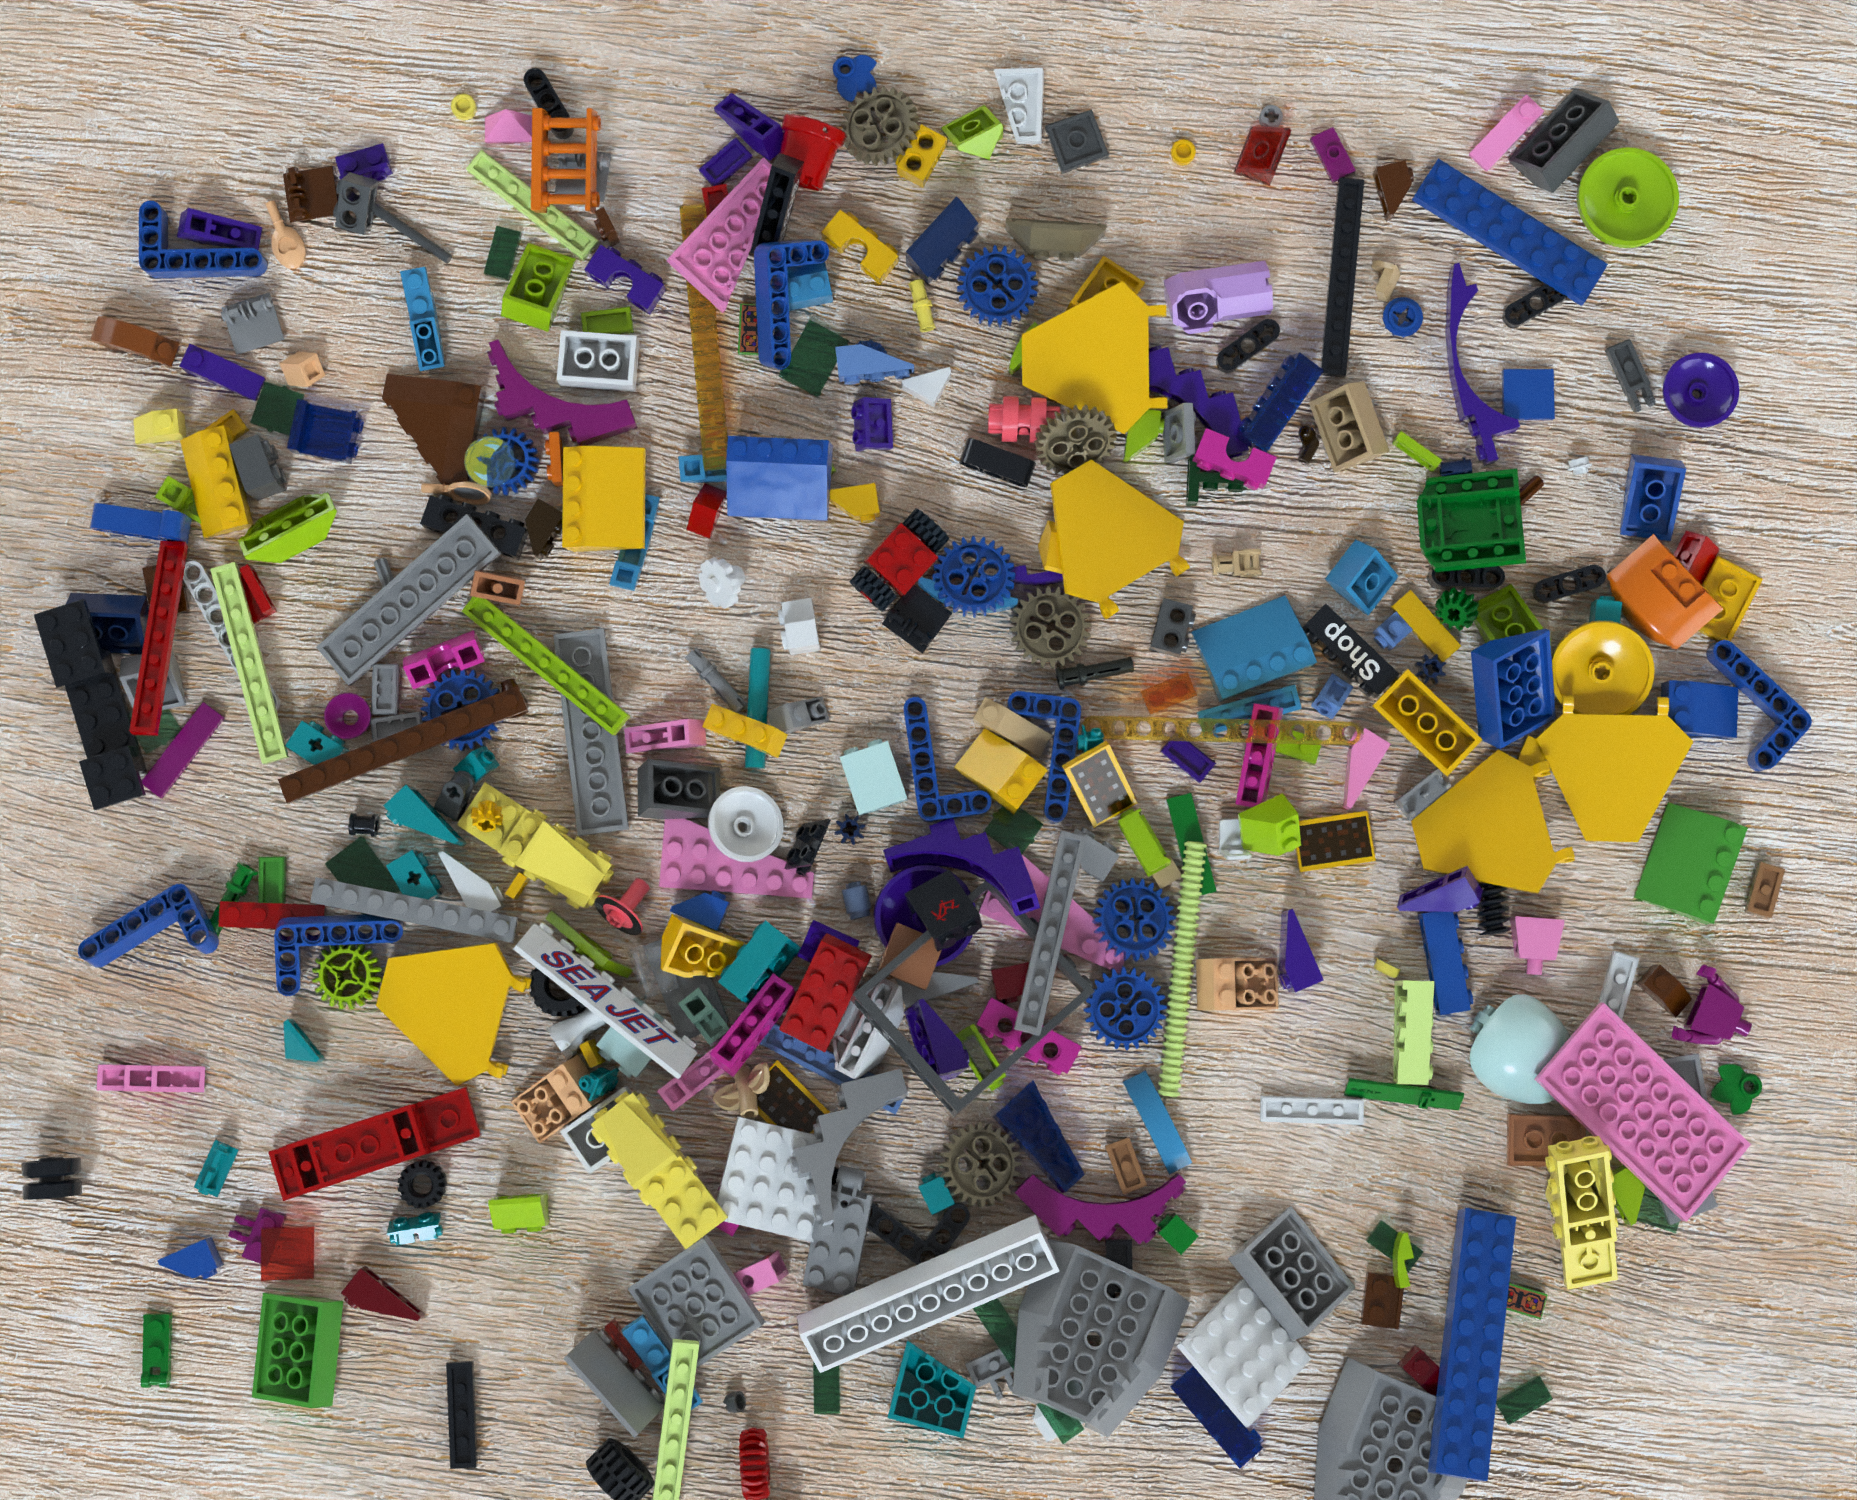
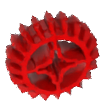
M757 1428L742 1430L739 1439V1464L743 1497L746 1500L767 1499L770 1494V1463L766 1431Z

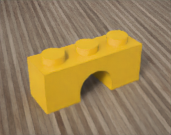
M840 209L822 230V239L840 254L850 245H862L867 250V255L861 261L860 268L865 274L881 285L899 263L898 251L891 244H883L878 240L879 236L871 228L867 227L864 229L859 225L858 218L852 213H844Z
M715 704L711 705L702 726L716 735L734 742H741L776 758L779 757L788 734L776 727Z

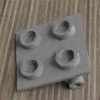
M597 151L596 192H599L600 202H604L611 153ZM558 153V161H560L558 169H586V154ZM557 179L555 194H585L586 179Z
M270 293L222 307L223 312H221V316L227 324L236 355L285 340Z

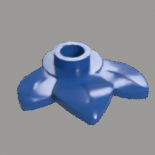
M859 55L853 59L850 57H840L835 61L833 74L838 79L837 90L843 99L853 102L857 92L863 94L866 91L870 94L874 87L877 89L876 81L870 73L877 64L874 59L867 55ZM848 67L850 71L844 74L841 72V68Z

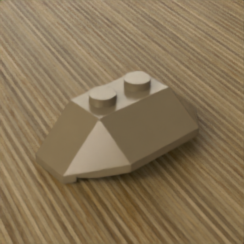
M1006 218L1005 230L1028 255L1034 256L1035 259L1046 260L1049 257H1059L1061 261H1073L1074 258H1080L1105 236L1107 224Z

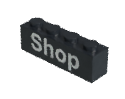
M780 153L772 164L750 253L754 254L759 244L784 241L804 161Z
M1327 604L1302 627L1309 642L1312 644L1317 643L1323 649L1321 651L1322 654L1329 661L1333 662L1335 660L1341 666L1340 671L1348 679L1354 678L1360 684L1358 686L1360 691L1367 697L1372 696L1376 698L1399 675L1386 660Z

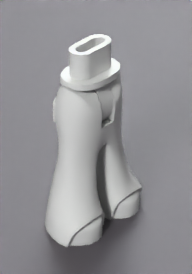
M586 1008L581 1013L564 1019L546 1028V1030L566 1059L569 1060L576 1055L580 1044L591 1033L607 1023Z

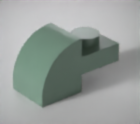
M697 988L678 1003L711 1047L718 1043L730 1029L717 1008L700 988Z

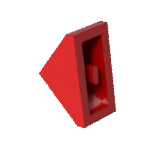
M704 483L693 502L686 530L710 539L727 498V491Z

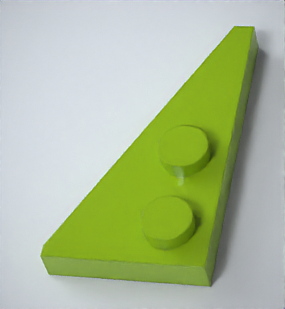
M551 910L545 918L577 946L575 950L580 955L590 957L595 963L594 967L599 971L608 970L625 978H628L633 972V969L628 965L611 960L613 954L583 932L579 934L568 924V921Z

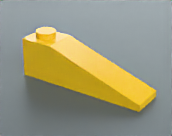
M672 914L662 935L660 969L684 978L719 976L726 966L734 962L737 958L738 950L744 944L747 945V943Z

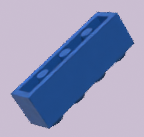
M1428 912L1418 914L1429 980L1434 981L1433 1002L1436 1015L1471 1010L1470 1005L1473 1004V996L1471 990L1467 989L1465 979L1469 978L1467 965L1462 964L1461 954L1464 953L1462 939H1458L1456 929L1459 928L1457 913Z

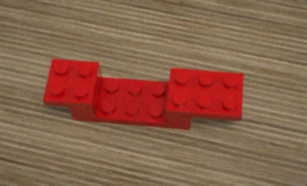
M464 1087L288 1144L284 1147L268 1151L282 1199L285 1201L480 1137L482 1134L468 1089Z

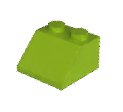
M1283 793L1238 814L1241 846L1244 850L1280 856L1301 846L1298 812Z
M547 1193L496 1196L488 1200L494 1230L501 1229V1234L517 1233V1228L526 1227L527 1232L543 1231L542 1226L549 1224Z

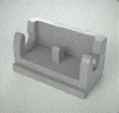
M1439 769L1433 770L1394 801L1409 821H1412L1451 787V784L1442 778L1443 773Z

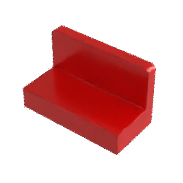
M1685 531L1673 555L1702 585L1719 552V548L1707 536Z
M249 564L239 568L253 624L276 613L277 610L255 569Z

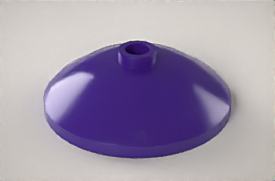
M1693 353L1680 358L1670 367L1663 382V398L1667 409L1678 421L1690 427L1708 428L1721 423L1734 411L1739 399V383L1734 370L1720 357L1709 353ZM1693 390H1696V391L1699 392V394H1700V397H1699V398H1695V397L1693 396V394H1692Z

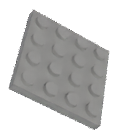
M708 1235L628 1288L670 1353L673 1339L699 1341L696 1368L765 1323V1320Z

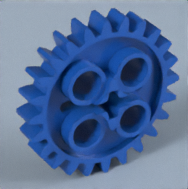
M994 245L993 251L989 253L987 248L984 247L982 256L976 251L974 252L975 261L969 258L966 259V264L969 268L961 267L960 269L961 273L965 276H958L957 281L963 284L957 286V292L964 293L959 296V302L966 301L963 310H972L970 313L971 319L978 315L979 324L986 319L988 320V327H991L993 321H997L998 327L1001 328L1002 321L1006 320L1007 324L1011 326L1013 317L1017 321H1021L1020 312L1028 315L1029 310L1026 305L1034 306V301L1030 297H1037V291L1032 288L1038 286V281L1031 279L1036 276V271L1028 272L1032 263L1023 264L1024 254L1016 258V249L1008 254L1006 246L1003 247L1001 252H998L996 245ZM996 264L1000 265L1003 271L999 274H994L989 268ZM980 272H984L990 280L981 276ZM1011 281H1018L1022 287L1019 290H1012L1008 284ZM976 283H982L986 286V290L981 293L976 292L973 286ZM993 283L995 285L1001 283L1002 290L1000 288L993 290ZM1007 295H1009L1010 297H1013L1015 300H1014V301H1010V300L1008 299ZM996 299H1001L1005 302V306L1001 309H996L993 307L992 302Z
M972 536L971 543H967L964 537L961 540L962 545H958L953 541V549L950 550L945 547V556L938 555V562L940 564H934V571L937 572L933 574V581H936L934 590L940 591L938 599L946 598L944 601L945 607L953 604V613L962 609L964 617L968 611H972L973 618H976L977 611H981L986 616V609L988 608L996 612L995 604L1004 606V599L1002 597L1010 598L1011 593L1007 589H1014V583L1011 580L1015 579V573L1010 572L1014 569V563H1007L1010 560V555H1002V546L995 549L994 540L987 545L985 537L981 539L980 543L976 542L975 536ZM966 557H972L976 560L972 564L963 562ZM983 558H985L986 561H984V563L980 566L978 570L979 563ZM993 568L998 572L997 574L990 576L987 575L985 571L987 569ZM978 570V577H974L970 584V576L973 577ZM954 578L963 580L959 585H954L950 581ZM969 586V590L966 593V595H962V593ZM977 589L985 592L981 597L974 596L972 593Z
M452 669L450 678L442 673L443 681L440 683L436 680L433 682L436 686L435 689H426L431 696L422 697V700L428 703V706L421 708L422 711L428 713L427 716L422 718V721L426 722L441 716L444 712L461 708L462 704L467 706L498 694L500 690L498 688L491 690L494 682L489 680L484 683L486 675L483 673L476 678L475 670H472L468 676L465 669L460 671V675H457L456 671ZM471 688H476L478 690L477 698L473 701H468L466 698L467 691ZM451 694L453 696L452 705L443 707L442 698L445 695ZM495 724L461 736L449 741V749L454 750L458 744L460 751H464L466 744H468L471 750H475V742L484 746L483 738L486 737L492 740L491 730L499 732V729Z
M1134 878L1129 880L1128 885L1122 879L1119 881V888L1114 883L1111 884V892L1104 890L1102 893L1105 899L1099 898L1096 901L1101 908L1093 910V913L1099 915V917L1094 918L1092 923L1099 924L1100 927L1094 933H1102L1103 936L1100 938L1099 943L1107 941L1108 945L1105 950L1108 951L1113 947L1115 949V957L1122 952L1124 953L1125 961L1132 955L1134 961L1137 962L1140 954L1144 960H1147L1150 956L1149 951L1156 956L1159 953L1158 948L1164 949L1166 947L1163 940L1170 941L1172 939V936L1167 932L1175 930V927L1169 924V922L1176 919V916L1169 915L1174 906H1166L1165 903L1169 900V896L1161 898L1160 895L1163 889H1159L1156 892L1153 891V882L1148 887H1145L1144 879H1141L1138 885H1136ZM1131 898H1134V899H1135L1134 910H1133V905H1132ZM1142 901L1148 902L1151 906V912L1143 911L1140 903ZM1122 902L1126 906V913L1118 912L1115 903ZM1133 913L1134 918L1139 919V922L1136 925H1134L1133 920H1129ZM1117 927L1125 928L1128 932V937L1121 938L1117 934ZM1134 927H1135V934H1136L1137 942H1135V941L1133 940ZM1142 927L1151 928L1153 937L1144 936Z
M1122 966L1121 973L1117 974L1116 970L1111 968L1112 976L1108 977L1106 973L1102 972L1104 979L1102 982L1094 979L1097 987L1094 989L1095 992L1092 994V997L1086 1000L1087 1003H1090V1006L1083 1008L1084 1012L1091 1013L1090 1016L1085 1018V1021L1094 1023L1089 1030L1090 1032L1099 1031L1096 1035L1097 1040L1103 1036L1106 1037L1104 1042L1106 1046L1111 1041H1114L1115 1049H1118L1120 1043L1124 1044L1125 1050L1129 1049L1130 1043H1133L1136 1049H1138L1139 1040L1148 1044L1146 1036L1150 1035L1155 1038L1156 1034L1153 1029L1163 1028L1158 1023V1019H1166V1016L1160 1013V1010L1166 1009L1167 1006L1159 1001L1163 1000L1165 995L1157 994L1161 988L1160 985L1151 986L1154 981L1153 977L1147 980L1144 979L1145 971L1136 975L1135 967H1132L1130 973H1127L1125 967ZM1124 983L1131 986L1130 994L1125 997L1117 993L1118 987ZM1141 991V995L1129 1005L1131 1011L1129 1013L1122 1012L1115 1023L1109 1025V1021L1120 1013L1121 1008L1119 1005L1121 1003L1127 1005L1135 993ZM1141 1001H1147L1150 1004V1009L1145 1014H1140L1136 1010L1137 1004ZM1109 1002L1114 1005V1010L1110 1015L1100 1013V1007L1103 1003ZM1130 1020L1133 1024L1132 1029L1126 1033L1119 1030L1120 1022Z

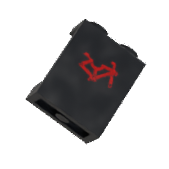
M950 869L905 893L908 908L912 914L916 913L932 936L937 952L944 948L952 947L960 939L972 936L982 928L979 912Z

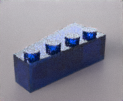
M1300 352L1288 355L1267 384L1262 396L1253 404V410L1249 417L1246 416L1239 424L1237 429L1240 431L1236 437L1251 449L1254 447L1267 453L1324 370Z
M1032 1080L992 1117L1061 1193H1065L1085 1174L1069 1144L1064 1139L1058 1124L1052 1117L1045 1100L1040 1095L1038 1087L1034 1080Z
M1194 1366L1170 1386L1239 1469L1243 1470L1266 1450L1261 1445L1264 1441L1255 1429L1249 1431Z

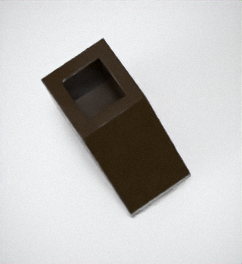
M538 498L527 515L525 522L533 554L536 558L542 560L544 556L548 557L553 550L554 544L552 542L557 534H562L563 513Z

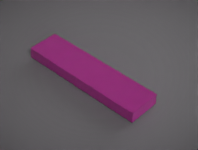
M203 702L143 778V785L163 799L225 717Z

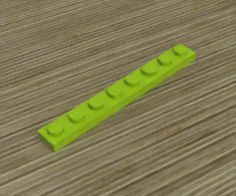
M472 597L462 610L465 615L610 734L616 736L630 718V714L490 600Z

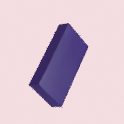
M735 137L698 170L711 186L722 185L750 161L753 156Z
M1177 731L1160 751L1199 784L1216 764Z

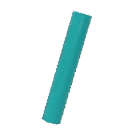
M751 648L747 717L767 724L771 650ZM746 745L745 768L765 769L766 753Z

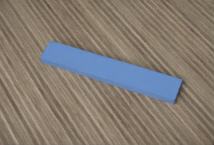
M777 1023L760 1042L761 1045L838 1085L855 1080L835 1069L834 1063L836 1061L833 1052L829 1050L823 1052L780 1031L781 1025ZM868 1071L859 1079L873 1076L875 1074ZM903 1099L882 1108L896 1115Z

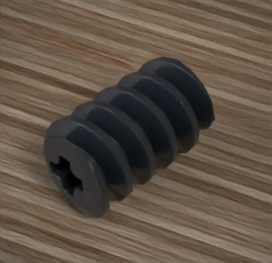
M1489 883L1479 884L1483 890L1481 896L1483 901L1479 902L1476 907L1484 909V911L1478 913L1477 917L1484 919V922L1479 923L1477 926L1478 928L1485 929V932L1479 935L1504 934L1510 931L1511 927L1503 925L1504 922L1510 920V917L1502 915L1503 912L1509 910V907L1501 905L1502 902L1508 900V896L1501 895L1500 893L1507 890L1508 887Z

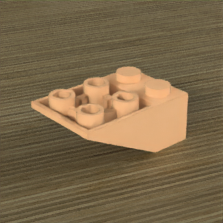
M1277 958L1196 959L1197 1011L1279 1009Z
M578 1055L562 1063L511 1101L539 1144L606 1098L604 1094L602 1097H598L591 1102L588 1101L591 1094L580 1088L579 1080L584 1075H590V1072Z

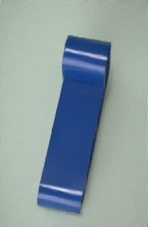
M94 503L90 529L160 541H182L188 544L192 518L186 514L171 510H162L161 513Z

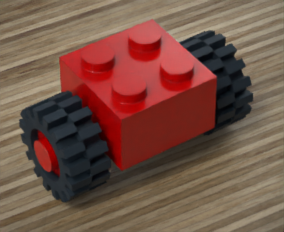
M915 508L905 521L897 524L865 559L864 563L879 576L877 577L868 568L863 566L849 582L873 606L884 612L897 597L885 583L892 587L900 596L905 595L939 558L936 553L949 540V537L928 515Z

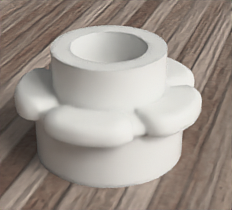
M1588 457L1568 461L1569 469L1567 470L1573 471L1574 475L1589 472L1588 467L1592 466V463H1589Z

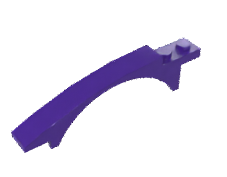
M1456 263L1449 272L1446 301L1445 337L1449 377L1459 421L1470 419L1468 429L1472 437L1475 436L1477 442L1475 447L1477 458L1479 461L1482 460L1484 466L1494 464L1499 459L1492 438L1515 432L1520 427L1518 419L1503 415L1485 404L1473 392L1462 374L1456 348L1458 325L1467 304L1478 292L1476 284L1466 286L1460 263Z

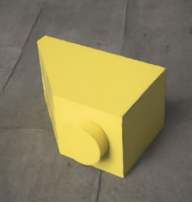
M177 408L150 411L133 419L136 445L176 441L187 437L185 415Z

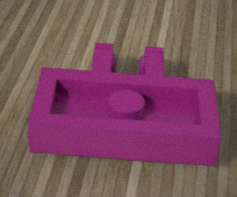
M264 1207L260 1208L256 1220L236 1214L234 1221L241 1225L253 1227L249 1236L238 1230H230L228 1236L247 1243L242 1254L243 1258L266 1266L269 1264L287 1216Z

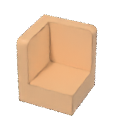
M296 352L279 363L289 386L309 387L325 376L317 353Z

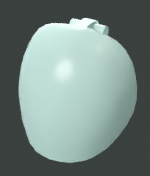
M1526 994L1509 997L1497 1009L1487 1004L1483 1011L1477 1013L1474 1018L1475 1022L1470 1027V1030L1477 1034L1470 1051V1063L1474 1074L1485 1087L1504 1098L1526 1104H1544L1555 1100L1534 1078L1571 1037L1567 1029L1545 1004Z

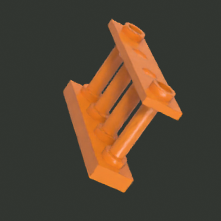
M532 108V211L547 213V207H550V204L585 205V211L595 214L596 207L600 205L599 192H596L597 131L601 129L600 115H597L598 112L592 108H587V118H551L548 115V111L543 108ZM551 128H586V143H551L548 141V130L550 131ZM551 153L586 154V169H551L548 166V156ZM551 179H586L585 194H550L547 191V181Z

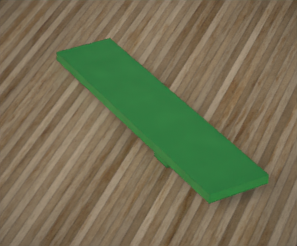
M1349 1078L1344 1096L1418 1105V1108L1422 1109L1435 1107L1459 1111L1464 1093Z

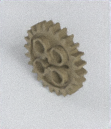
M883 86L881 92H878L874 87L871 95L866 91L863 92L864 98L862 100L855 97L857 104L855 106L852 104L848 105L851 112L843 113L847 121L841 122L840 125L847 135L844 146L858 162L862 159L865 165H868L871 161L874 166H877L879 160H882L884 165H887L888 158L891 157L894 161H897V153L905 155L904 147L912 148L909 140L917 139L913 131L920 130L916 123L920 120V117L916 113L918 111L909 96L906 97L903 91L898 93L894 87L888 91ZM872 109H875L880 125L888 138V143H885V139L880 133L879 125L871 112Z
M1074 405L1073 411H1069L1065 407L1063 414L1054 412L1056 418L1051 419L1047 417L1048 425H1040L1041 432L1035 434L1037 438L1034 441L1035 451L1041 464H1045L1047 470L1053 468L1055 474L1063 470L1064 475L1091 459L1095 462L1104 463L1103 456H1111L1109 449L1115 448L1114 441L1117 440L1116 429L1110 416L1106 417L1103 410L1098 413L1097 407H1093L1089 411L1087 405H1084L1082 410H1078L1077 405Z
M1047 586L1044 594L1037 588L1035 597L1028 592V602L1022 599L1019 600L1022 609H1013L1018 617L1010 618V621L1016 624V626L1009 628V632L1017 634L1011 638V642L1020 643L1015 650L1020 651L1024 649L1025 652L1022 658L1025 659L1031 656L1032 665L1037 660L1041 661V668L1045 666L1046 662H1049L1051 669H1054L1055 662L1057 661L1064 667V659L1066 658L1073 663L1074 657L1072 654L1075 653L1081 656L1082 652L1078 647H1087L1088 645L1083 638L1091 637V634L1086 632L1085 629L1090 628L1092 623L1084 621L1090 614L1081 612L1085 604L1077 606L1078 597L1070 599L1068 594L1061 595L1060 587H1057L1055 593H1051L1050 587ZM1048 605L1052 610L1051 615L1048 617L1041 616L1038 613V607ZM1033 616L1046 625H1049L1050 622L1055 623L1054 628L1056 630L1069 634L1071 638L1067 639L1054 630L1051 633H1047L1046 626L1031 621L1030 617ZM1064 616H1070L1074 620V626L1065 628L1062 626L1060 619ZM1036 627L1040 631V637L1030 639L1026 634L1027 629ZM1054 638L1060 639L1063 643V648L1055 651L1050 648L1049 641Z
M982 1122L976 1123L975 1128L970 1123L965 1126L966 1131L962 1127L956 1129L958 1136L955 1134L948 1136L952 1143H943L944 1148L948 1151L939 1154L940 1157L945 1159V1162L938 1164V1167L945 1168L946 1171L940 1177L948 1178L949 1181L945 1183L944 1187L952 1186L953 1190L950 1195L960 1194L959 1202H964L968 1198V1206H974L976 1201L978 1207H984L986 1202L988 1206L995 1205V1199L998 1202L1004 1200L1003 1194L1011 1195L1012 1192L1008 1186H1017L1013 1177L1021 1176V1173L1015 1171V1167L1022 1165V1163L1015 1161L1014 1158L1020 1155V1152H1012V1148L1016 1143L1008 1144L1009 1134L1000 1136V1127L992 1131L991 1123L986 1124L984 1129ZM977 1140L983 1143L982 1153L978 1152L975 1147ZM964 1148H967L969 1154L965 1153ZM960 1158L964 1159L967 1163L965 1171L959 1168ZM995 1158L1001 1162L1000 1171L994 1168L993 1162ZM978 1160H981L983 1162L981 1164L982 1169H978V1166L980 1164ZM991 1175H993L996 1178L995 1182L993 1181ZM978 1177L983 1178L985 1182L983 1190L977 1186Z

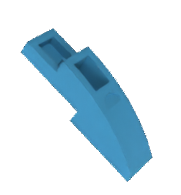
M426 267L400 271L419 370L424 371L445 367L433 292H431L427 269Z
M641 1315L622 1329V1333L650 1370L655 1382L666 1394L671 1353L645 1316ZM695 1387L693 1389L691 1410L703 1402Z

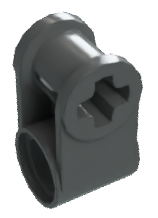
M466 771L456 772L451 781H448L443 786L434 809L454 821H458L468 805V799L475 784L472 775Z

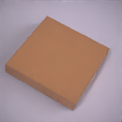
M896 923L878 972L923 933ZM932 938L888 976L926 990L941 950L937 952Z

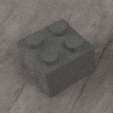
M256 434L229 444L246 493L259 501L286 491L284 483L287 482L285 473L282 468H278L275 461L279 459L275 446L273 444L270 445L267 439L264 440L260 435Z

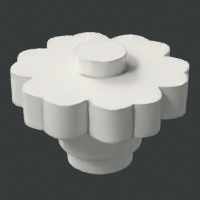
M713 557L702 563V573L699 574L701 589L706 592L707 600L715 607L721 606L724 609L738 602L737 593L741 591L740 587L745 582L743 570L737 565L733 566L727 563L723 558L718 560L716 557Z

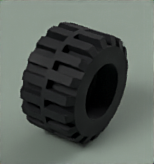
M537 968L531 971L532 981L529 993L534 998L535 1005L542 1009L541 1011L551 1014V1016L566 1017L576 1015L578 1012L586 1009L573 996L566 1000H559L553 997L548 986L550 978Z
M608 1438L586 1461L587 1469L592 1478L613 1500H641L655 1485L651 1473L630 1449L615 1439Z

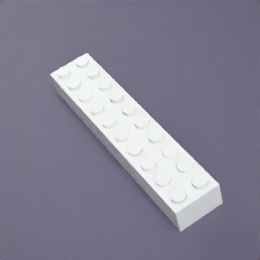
M1033 1215L798 1315L799 1335L819 1372L822 1373L1060 1271L1036 1215Z

